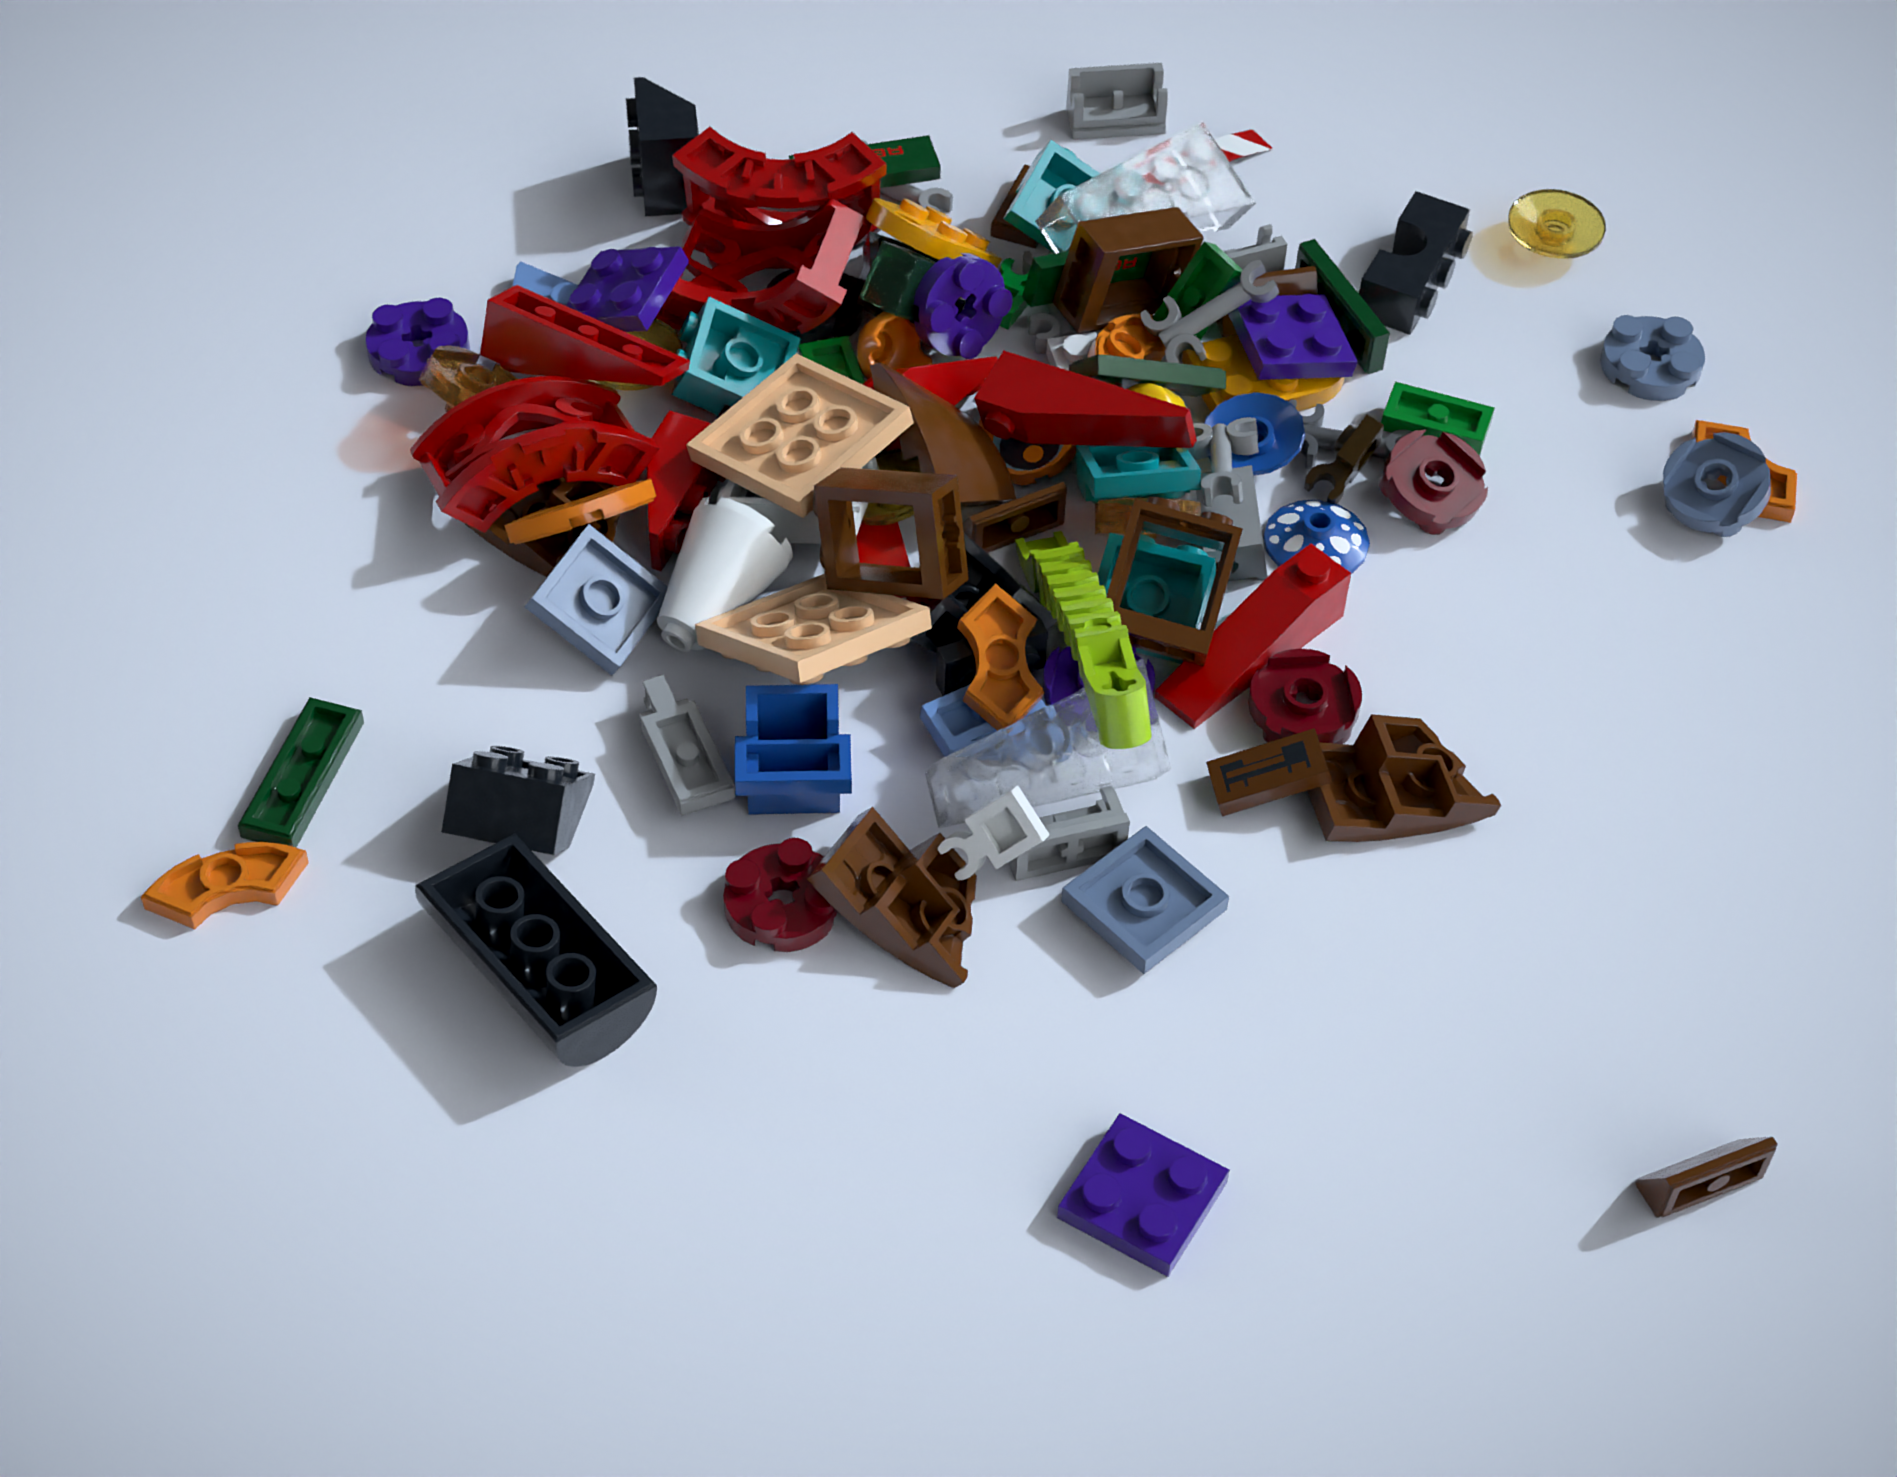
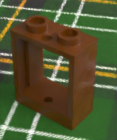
M1179 207L1079 221L1052 302L1077 333L1104 329L1115 318L1130 314H1141L1144 310L1153 317L1163 303V298L1167 297L1201 247L1204 236ZM1152 251L1143 278L1110 283L1119 256Z
M840 467L814 485L813 510L816 517H818L821 538L819 557L820 563L825 569L828 590L944 600L969 580L957 475ZM852 502L913 506L920 568L860 563Z
M1149 497L1147 502L1135 499L1106 598H1111L1113 601L1114 612H1119L1121 625L1127 626L1132 647L1204 667L1243 528L1233 526L1232 519L1219 513L1202 512L1201 516L1179 511L1180 506L1164 498ZM1143 530L1222 552L1200 630L1120 607Z

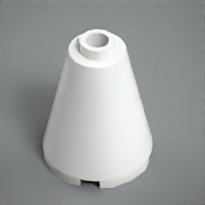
M709 497L702 498L699 505L693 511L657 618V624L662 630L661 636L663 640L671 647L682 652H689L690 649L702 650L705 648L698 645L695 624L753 602L786 570L793 557L792 547L787 538L785 537L780 545L770 534L775 527L770 520L749 506L730 498L720 497L716 505L708 504Z

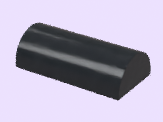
M515 833L415 885V894L419 904L563 1064L578 1067L594 1063L606 1057L623 1045L639 1029L649 1015L657 994L655 982Z

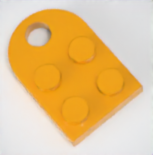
M874 198L865 216L869 222L892 237L939 260L945 257L955 259L963 256L961 253H970L987 260L996 268H998L1002 261V258L987 250L990 241L966 228L962 231L951 225L953 219L946 214L929 206L923 208L903 198L900 205Z
M1237 334L1202 342L1207 357L1203 361L1191 349L1184 350L1182 353L1183 364L1221 368L1222 371H1226V389L1201 395L1210 412L1220 403L1237 395L1256 392L1277 395L1288 402L1291 399L1297 400L1296 409L1298 411L1316 407L1317 404H1325L1333 399L1341 390L1344 382V377L1258 380Z

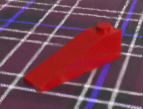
M515 285L487 300L480 355L499 363L500 367L508 372L663 386L689 370L690 360L519 285Z
M1005 350L1001 353L974 397L984 429L1001 439L1013 438L1029 444L1193 448L1197 441L1189 408Z
M1310 543L1276 568L1214 630L1204 667L1184 661L1155 690L1154 698L1193 729L1197 728L1247 690L1251 685V680L1256 670L1258 669L1259 673L1262 668L1267 666L1268 658L1281 651L1301 649L1341 619L1344 615L1352 573Z

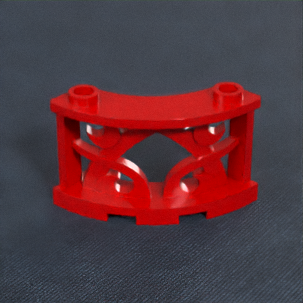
M711 126L672 155L673 166L683 174L687 208L682 211V219L689 226H691L701 209H707L726 218L751 224L788 223L812 214L830 198L866 216L874 198L880 199V178L886 175V163L854 132L820 149L793 154L794 159L779 160L766 158L765 152L740 146L719 134ZM757 207L776 209L801 208L806 210L797 212L770 211ZM872 224L870 231L878 233L881 229ZM868 233L857 244L866 240Z
M832 198L828 199L812 214L799 220L782 224L763 225L740 222L718 215L707 209H701L686 232L681 244V248L689 260L686 269L695 278L688 282L681 279L683 273L681 274L654 320L680 331L688 313L691 311L698 314L709 296L783 331L799 330L801 334L808 332L828 319L842 304L847 290L838 285L853 246L870 231L872 223L865 216ZM694 249L706 255L712 269L691 258ZM765 268H791L795 271V273L786 277L775 286L759 291L749 292L746 286L738 281Z
M540 376L506 382L467 398L437 419L410 448V453L415 460L420 462L436 490L439 498L435 502L441 512L486 533L490 526L507 509L524 497L538 491L537 485L543 482L564 477L566 482L597 481L616 486L634 483L655 456L659 447L652 438L640 434L633 429L617 406L621 396L616 390L579 378ZM531 429H537V430H534V431L525 433V434H523V435L517 436V437H515V438H513V439H503V440H500V439H502V438H504V437H506V436H509V435H512V434H515V433H518V432H522V431H526V430H531Z

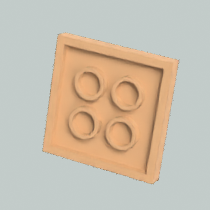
M796 353L688 442L686 446L691 461L804 518L813 510L815 484L840 467L861 469L913 424V418L909 406Z
M824 573L697 623L695 628L698 645L721 653L724 658L737 659L753 665L759 671L772 672L788 678L793 684L805 685L820 681L824 673L840 666L861 664L867 660V655L881 649L904 646L910 642V637L932 629L929 607L893 595L828 590Z

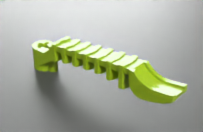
M1062 531L1053 532L1054 537L1025 542L1024 538L1015 539L1016 552L1032 593L1039 592L1040 603L1047 610L1051 611V616L1054 619H1057L1058 629L1064 632L1066 645L1071 646L1072 658L1078 661L1080 677L1083 681L1098 730L1100 744L1111 749H1129L1147 743L1151 739L1152 733L1146 681L1137 668L1129 640L1128 628L1126 625H1121L1120 614L1118 611L1114 612L1111 598H1106V590L1104 585H1099L1098 574L1096 572L1092 573L1090 560H1085L1084 549L1079 547L1077 541L1068 544Z

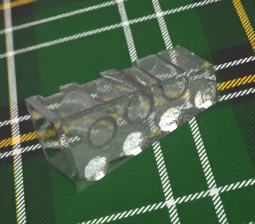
M1201 122L1060 194L1036 219L1035 223L1054 252L1059 253L1069 251L1079 221L1179 207L1199 231L1214 229L1215 232L1229 229L1256 202L1204 122Z
M1144 659L1136 661V665L1146 681L1152 737L1147 743L1129 749H1111L1102 746L1085 688H1082L1078 692L936 761L926 771L925 775L938 829L965 823L964 819L1017 785L1031 807H1037L1099 793L1100 788L1112 786L1114 789L1153 781L1171 770Z

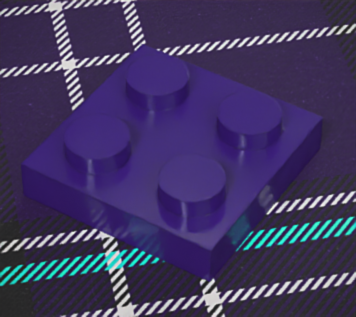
M651 246L640 249H607L600 251L592 260L590 268L577 288L571 293L569 301L565 306L624 332L647 331L688 265L689 260L681 246L658 248Z
M1325 295L1276 296L1271 301L1264 303L1249 300L1228 313L1258 380L1353 376L1358 361Z
M1119 1113L1058 1205L1057 1219L1169 1277L1227 1184L1230 1169Z

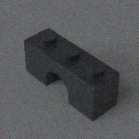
M1418 191L1414 192L1398 218L1392 253L1379 249L1361 279L1359 295L1384 326L1411 335L1421 317L1425 319L1430 317L1437 300L1438 287L1447 288L1454 272L1455 258L1463 259L1469 249L1473 236V231L1466 229L1470 209Z

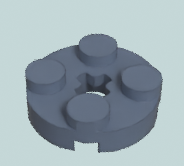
M1622 315L1615 319L1612 329L1606 335L1600 363L1605 376L1613 384L1617 377L1621 382L1629 385L1627 393L1641 399L1665 401L1684 395L1688 386L1693 383L1694 386L1697 384L1705 363V351L1699 339L1692 334L1693 325L1687 319L1678 316L1665 319L1654 316L1634 317ZM1650 355L1656 356L1661 360L1652 361Z
M1726 432L1713 433V439H1705L1697 443L1695 437L1675 449L1664 466V498L1667 510L1682 524L1701 532H1713L1721 537H1731L1737 534L1742 529V526L1752 522L1761 514L1771 495L1770 469L1766 464V457L1755 443L1740 435ZM1720 475L1727 477V487L1721 490H1710L1704 482L1707 478L1716 480Z

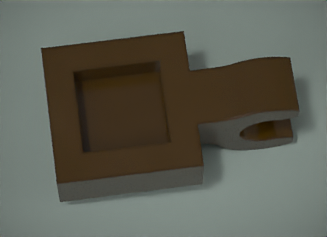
M1366 414L1357 428L1349 424L1341 433L1332 449L1337 453L1336 460L1330 464L1314 466L1306 476L1304 489L1310 492L1318 481L1327 480L1334 486V489L1330 491L1327 497V502L1337 504L1343 497L1346 485L1352 483L1381 444L1384 425Z

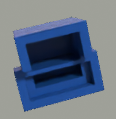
M838 684L746 686V736H735V796H748V815L840 813V794H852L851 735L839 734Z

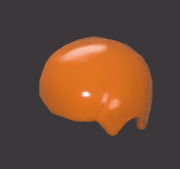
M882 312L865 324L859 334L857 358L859 367L866 380L872 376L870 366L879 362L892 369L931 365L933 363L931 357L925 355L921 350V339L917 335L914 323L910 322V319L903 313Z

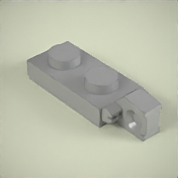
M664 674L642 681L645 688L644 703L648 710L639 713L642 732L681 816L735 799L734 782L695 701L689 702L688 699L676 702Z

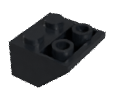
M633 77L635 98H625L628 128L637 127V129L629 130L628 136L631 165H640V167L631 168L634 197H643L645 216L682 214V211L687 208L683 174L673 166L672 155L699 135L696 105L644 77Z
M490 746L489 752L474 751L472 757L452 763L441 833L497 843L515 833L531 851L555 855L568 849L571 845L593 788L595 774L579 771V762L568 758L547 756L544 763L524 760V751L512 747Z

